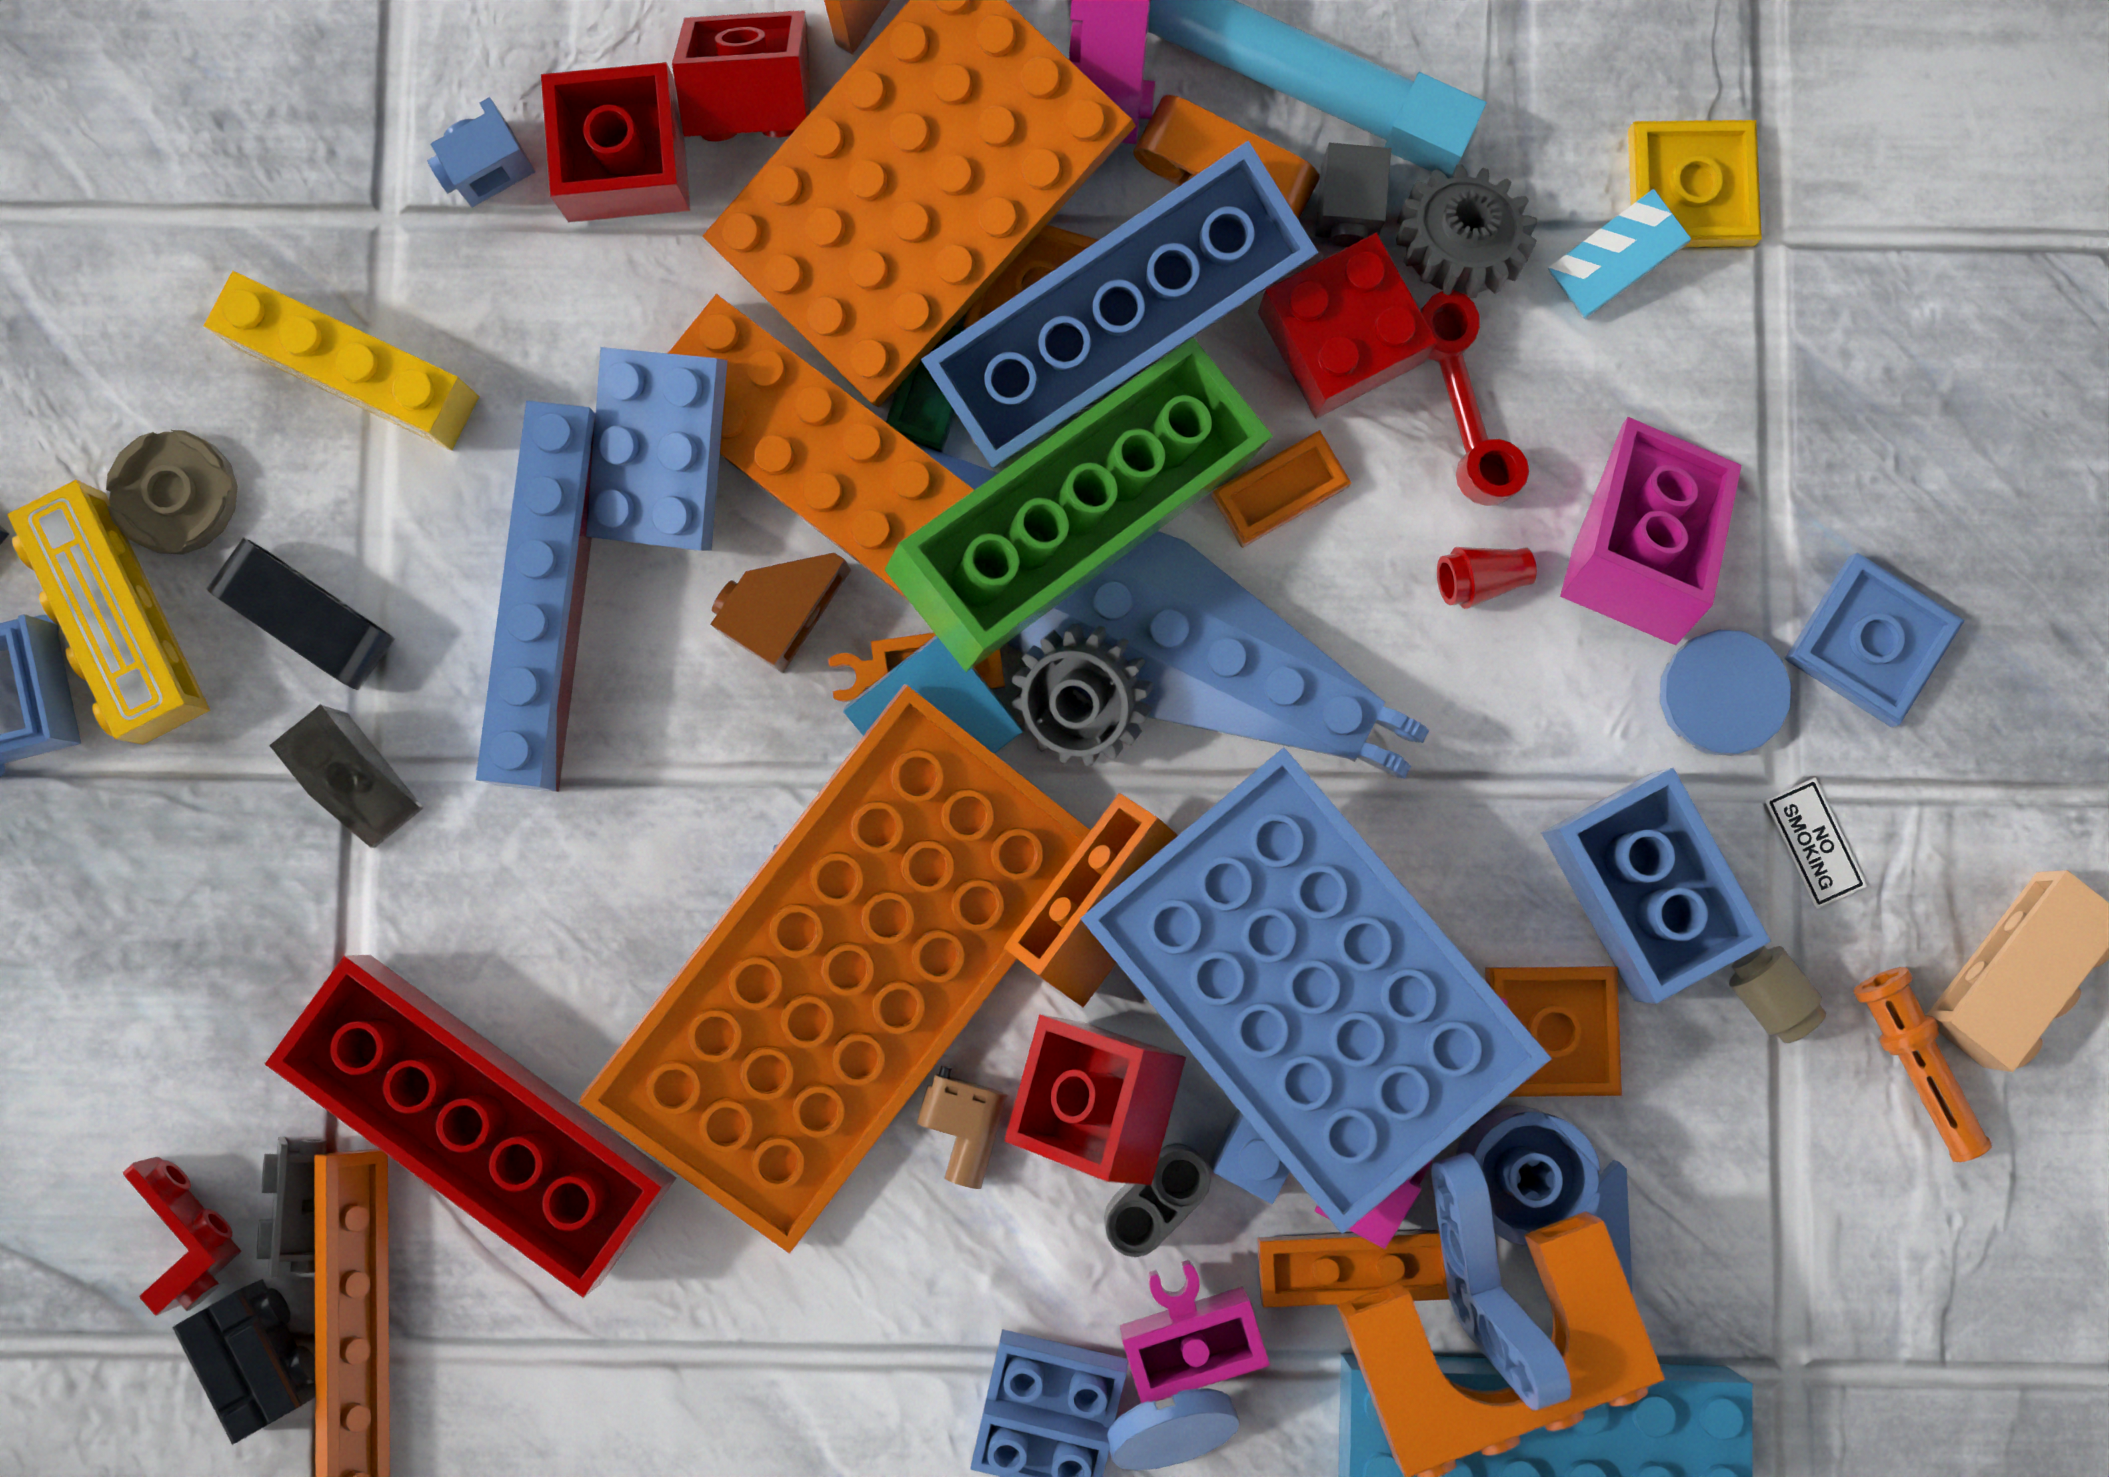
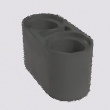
M1179 1143L1166 1145L1161 1149L1152 1185L1126 1183L1112 1197L1106 1206L1104 1222L1107 1238L1115 1250L1130 1257H1140L1149 1254L1204 1200L1209 1192L1211 1178L1209 1168L1196 1150L1188 1145ZM1182 1159L1194 1164L1197 1176L1191 1188L1183 1192H1173L1164 1187L1161 1180L1162 1173L1169 1163ZM1134 1206L1145 1209L1152 1217L1151 1227L1147 1233L1138 1238H1128L1118 1232L1115 1227L1116 1219L1123 1210Z

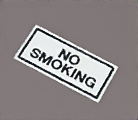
M1816 777L1765 800L1816 909L1868 887Z

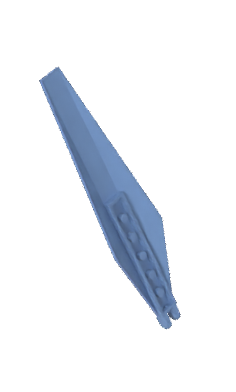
M912 442L974 490L998 474L992 470ZM1159 531L1155 532L1006 643L1025 655L1033 645L1041 648L1040 640L1052 630H1055L1063 639L1064 632L1072 624L1079 623L1084 638H1089L1098 626L1105 627V643L1113 646L1124 637L1129 642L1122 655L1128 661L1143 657L1146 662L1136 674L1137 680L1153 682V689L1149 695L1139 700L1152 707V712L1148 718L1346 758L1353 762L1358 758L1398 778L1405 779L1411 766L1402 756L1366 742L1374 724L1376 723L1410 742L1423 743L1429 732L1426 726L1396 710L1383 707L1385 701L1189 543ZM1071 686L1072 689L1093 702L1086 690L1078 686Z

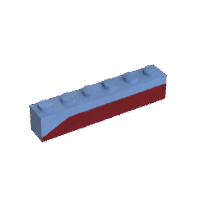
M526 401L476 780L497 786L559 792L592 537H586L595 413L590 407Z

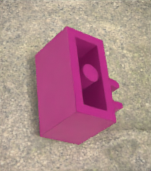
M1190 1260L1182 1262L1186 1282L1183 1288L1176 1292H1170L1163 1288L1157 1270L1149 1272L1148 1281L1151 1294L1156 1302L1168 1308V1310L1120 1325L1122 1342L1141 1404L1147 1401L1149 1403L1170 1398L1172 1395L1178 1394L1179 1391L1198 1389L1270 1366L1251 1302L1243 1286L1194 1301L1199 1292L1200 1281L1197 1271Z

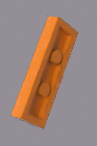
M1439 1229L1396 1231L1385 1249L1355 1233L1257 1237L1260 1299L1263 1308L1337 1305L1400 1282L1408 1290L1413 1301L1450 1300Z

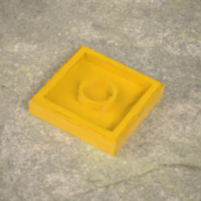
M1757 120L1633 121L1628 128L1631 205L1654 189L1690 236V242L1684 247L1755 246L1762 239Z

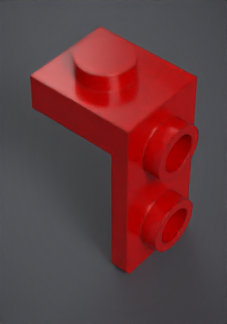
M160 1157L134 1162L123 1171L124 1177L188 1250L184 1256L138 1297L155 1316L182 1306L185 1311H189L218 1288L220 1284L214 1276L242 1251L231 1239L233 1232L227 1221L214 1210L205 1209L189 1191L191 1188L189 1178L177 1165L170 1161L162 1160Z

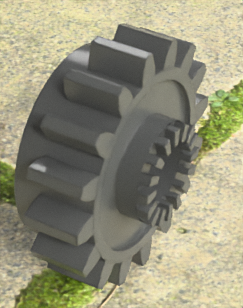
M1456 165L1452 177L1449 179L1439 169L1433 170L1427 184L1417 181L1413 185L1408 199H1405L1398 216L1397 223L1401 227L1396 237V245L1406 247L1407 254L1403 261L1406 266H1413L1415 271L1421 276V282L1424 284L1429 283L1443 290V294L1450 295L1453 290H1456L1463 294H1468L1469 298H1476L1479 292L1487 289L1494 294L1499 293L1506 279L1514 282L1518 279L1536 245L1537 240L1531 234L1537 225V218L1522 215L1529 202L1526 196L1511 198L1507 193L1512 182L1508 179L1499 182L1497 185L1488 182L1489 169L1482 168L1477 177L1472 178L1468 177L1463 165Z
M1079 623L1072 624L1064 632L1063 639L1055 630L1050 631L1040 640L1041 648L1033 645L1025 653L1022 660L1027 667H1022L1012 679L1015 685L1022 688V692L1011 703L1012 708L1022 710L1025 721L1020 726L1023 732L1031 731L1039 740L1038 750L1042 752L1049 748L1059 753L1060 762L1065 764L1073 756L1082 757L1085 766H1092L1100 756V752H1103L1110 760L1117 758L1124 748L1122 742L1132 745L1142 732L1137 723H1145L1152 712V707L1139 701L1146 698L1153 689V682L1137 680L1136 674L1146 663L1143 657L1128 661L1122 655L1129 642L1124 637L1113 646L1105 643L1106 632L1105 627L1098 626L1089 638H1084ZM1071 686H1078L1086 690L1092 698V706H1089V703L1083 705L1081 700L1077 701V696L1075 694L1072 695L1073 689Z

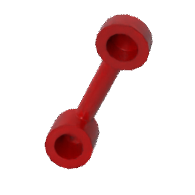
M1453 290L1450 295H1446L1441 291L1433 295L1420 311L1437 340V344L1428 358L1439 362L1466 452L1464 457L1458 462L1456 470L1457 485L1462 493L1474 503L1484 506L1499 505L1518 493L1527 483L1529 475L1528 461L1523 452L1511 442L1501 439H1488L1463 357V353L1475 341L1480 329L1479 312L1475 303L1466 294Z

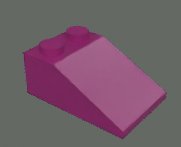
M1627 417L1621 426L1573 546L1560 597L1676 646L1713 606L1742 465Z

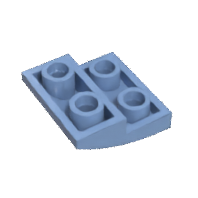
M1002 1329L970 1470L999 1477H1103L1110 1448L1107 1437L1108 1430L1115 1421L1127 1374L1128 1359Z

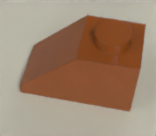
M833 552L745 571L738 583L733 580L729 581L718 594L712 606V612L716 616L710 625L719 633L783 674L851 572V569L844 558Z

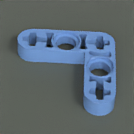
M1468 1152L1434 1162L1431 1168L1447 1289L1458 1322L1530 1409L1539 1410L1568 1400L1571 1395V1384L1565 1363L1558 1349L1501 1286L1490 1196L1485 1177L1478 1162Z

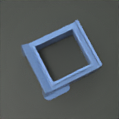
M23 614L19 615L18 619L0 623V651L9 650L25 724L23 729L0 734V777L5 772V763L81 744L58 637L59 625L54 623L48 615L32 617Z

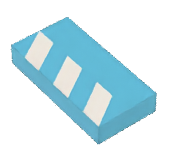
M1652 189L1549 266L1548 271L1582 317L1586 319L1687 245L1691 238L1657 192Z

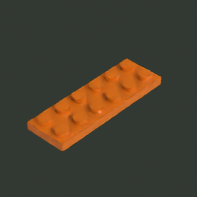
M715 294L667 354L728 360L720 456L909 601L884 570L897 545L970 494L974 489L718 294Z

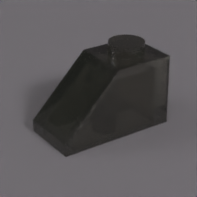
M320 704L269 745L307 794L370 848H376L424 809L347 712Z

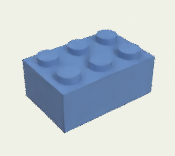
M1674 768L1651 773L1541 832L1634 1001L1657 1004L1771 942Z

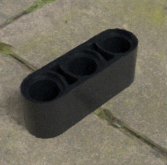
M245 537L242 538L206 588L213 596L341 683L358 691L395 640L392 635L266 549Z

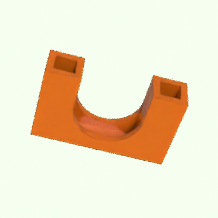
M1585 1211L1524 1234L1550 1302L1553 1316L1551 1341L1558 1349L1565 1363L1571 1384V1395L1568 1400L1539 1410L1530 1409L1512 1387L1495 1391L1473 1390L1458 1385L1444 1376L1435 1360L1412 1296L1400 1282L1337 1305L1393 1458L1405 1477L1417 1475V1477L1442 1476L1456 1467V1459L1480 1450L1484 1455H1494L1508 1451L1520 1443L1519 1435L1543 1426L1549 1431L1571 1427L1584 1419L1583 1411L1606 1402L1610 1406H1623L1634 1403L1648 1394V1386L1665 1380L1603 1220Z

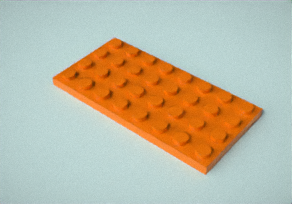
M904 684L580 1096L579 1104L790 1254L1017 958L1003 948L1091 830L912 688Z

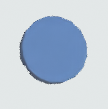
M1716 630L1689 640L1673 655L1671 662L1667 663L1661 676L1660 704L1668 726L1678 737L1682 736L1688 743L1694 745L1693 748L1705 754L1732 756L1761 747L1780 730L1790 709L1791 683L1783 661L1766 642L1744 631Z
M1205 1388L1179 1391L1178 1394L1172 1395L1175 1405L1158 1410L1155 1401L1139 1404L1122 1414L1108 1430L1107 1437L1110 1444L1109 1450L1112 1461L1123 1469L1149 1470L1180 1464L1212 1451L1227 1442L1238 1430L1240 1421L1231 1398L1227 1393H1223V1391Z

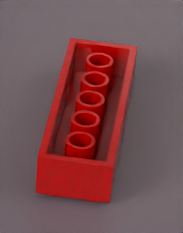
M347 955L342 957L264 1064L582 1298L602 1284L677 1179L673 1174L372 955Z

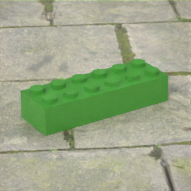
M1192 337L902 540L897 545L884 570L967 673L1246 466L1273 435L1194 337Z

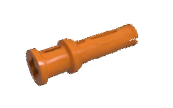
M1907 967L1893 968L1861 982L1853 990L1858 1002L1867 1003L1883 1033L1878 1039L1883 1049L1888 1051L1890 1055L1899 1056L1923 1105L1945 1142L1952 1161L1965 1162L1987 1153L1992 1148V1143L1982 1130L1963 1094L1961 1086L1956 1081L1935 1041L1939 1035L1937 1031L1939 1026L1933 1016L1924 1014L1909 986L1913 979Z

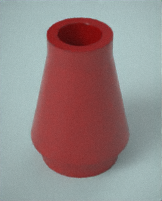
M1455 547L1450 555L1441 556L1437 563V582L1443 600L1448 605L1459 604L1464 609L1471 608L1518 587L1532 585L1537 577L1536 561L1529 548L1513 550Z

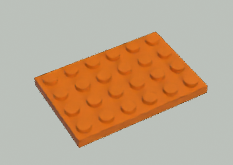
M909 0L702 237L871 404L880 407L922 361L921 359L927 356L1136 125L1119 106L1006 0Z

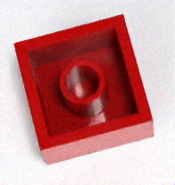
M667 62L541 74L550 197L568 223L690 211L685 139L675 81Z
M1377 232L1266 289L1258 310L1263 324L1315 419L1423 364L1437 344L1436 338Z
M1039 1014L1004 1142L1106 1182L1152 1185L1186 1056L1085 1022Z

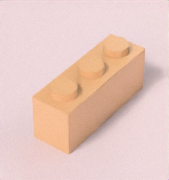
M2068 870L2036 872L1926 1015L1935 1018L1939 1026L1937 1030L1983 1068L2014 1072L2016 1068L2025 1066L2040 1051L2043 1043L2040 1037L2054 1018L2063 1016L2077 1003L2081 996L2079 986L2093 968L2099 967L2109 960V902Z

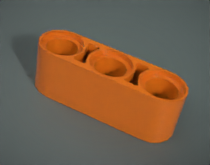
M1164 95L1152 115V119L1149 120L1133 150L1134 157L1146 169L1181 186L1249 140L1298 220L1320 180V174L1316 168L1303 158L1186 99L1174 95Z

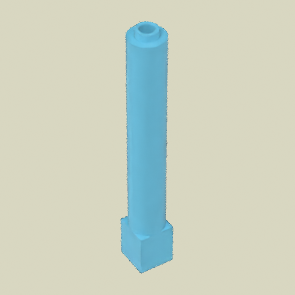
M1151 0L1149 33L1385 139L1387 142L1384 147L1391 148V154L1431 172L1439 169L1448 179L1451 178L1456 165H1458L1487 102L1421 72H1418L1415 80L1412 81L1236 0Z

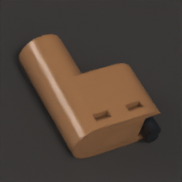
M941 1065L939 1074L936 1073L933 1084L927 1085L917 1124L956 1136L944 1179L964 1187L981 1189L1008 1095L998 1090L950 1077L952 1068Z

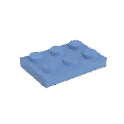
M600 347L586 537L699 551L712 550L728 360Z

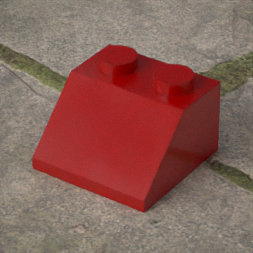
M805 10L684 18L672 61L684 137L701 136L706 141L719 142L729 140L738 133L762 132L767 137L782 138L790 136L810 114L811 108Z

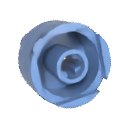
M1518 1105L1500 1108L1487 1113L1467 1130L1459 1144L1456 1155L1465 1152L1471 1154L1478 1162L1485 1177L1490 1196L1494 1233L1509 1242L1528 1246L1524 1234L1585 1211L1594 1215L1598 1208L1600 1193H1598L1599 1171L1601 1170L1596 1151L1578 1128L1559 1117L1534 1108ZM1525 1163L1532 1166L1530 1173L1535 1179L1534 1183L1528 1188L1519 1183L1521 1177L1518 1170Z

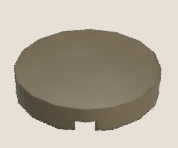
M171 430L173 432L165 431L159 434L151 432L137 437L120 451L107 474L106 490L110 492L109 501L111 507L108 506L111 520L127 539L156 553L183 555L204 548L224 532L235 511L238 486L232 466L216 446L187 431Z

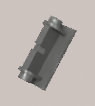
M278 1137L277 1154H264L261 1192L274 1193L272 1219H259L256 1259H269L268 1268L271 1278H278L279 1262H291L290 1272L292 1273L315 1272V1211H302L303 1200H315L314 1155L330 1153L326 1152L327 1140H300L299 1151H287L288 1143L285 1137Z

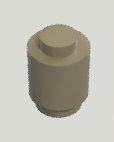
M1762 946L1734 961L1732 964L1735 973L1729 981L1730 987L1768 1034H1777L1782 1042L1791 1043L1811 1033L1825 1019L1826 1012L1820 1005L1822 996L1783 947L1777 946L1767 949L1765 946Z

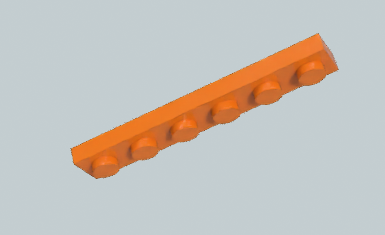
M376 1148L314 1155L316 1477H390L388 1155Z

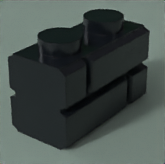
M263 1279L242 1287L172 1327L232 1445L315 1398V1357L305 1346H297L286 1325L291 1318L286 1300L278 1290L274 1288L268 1289Z

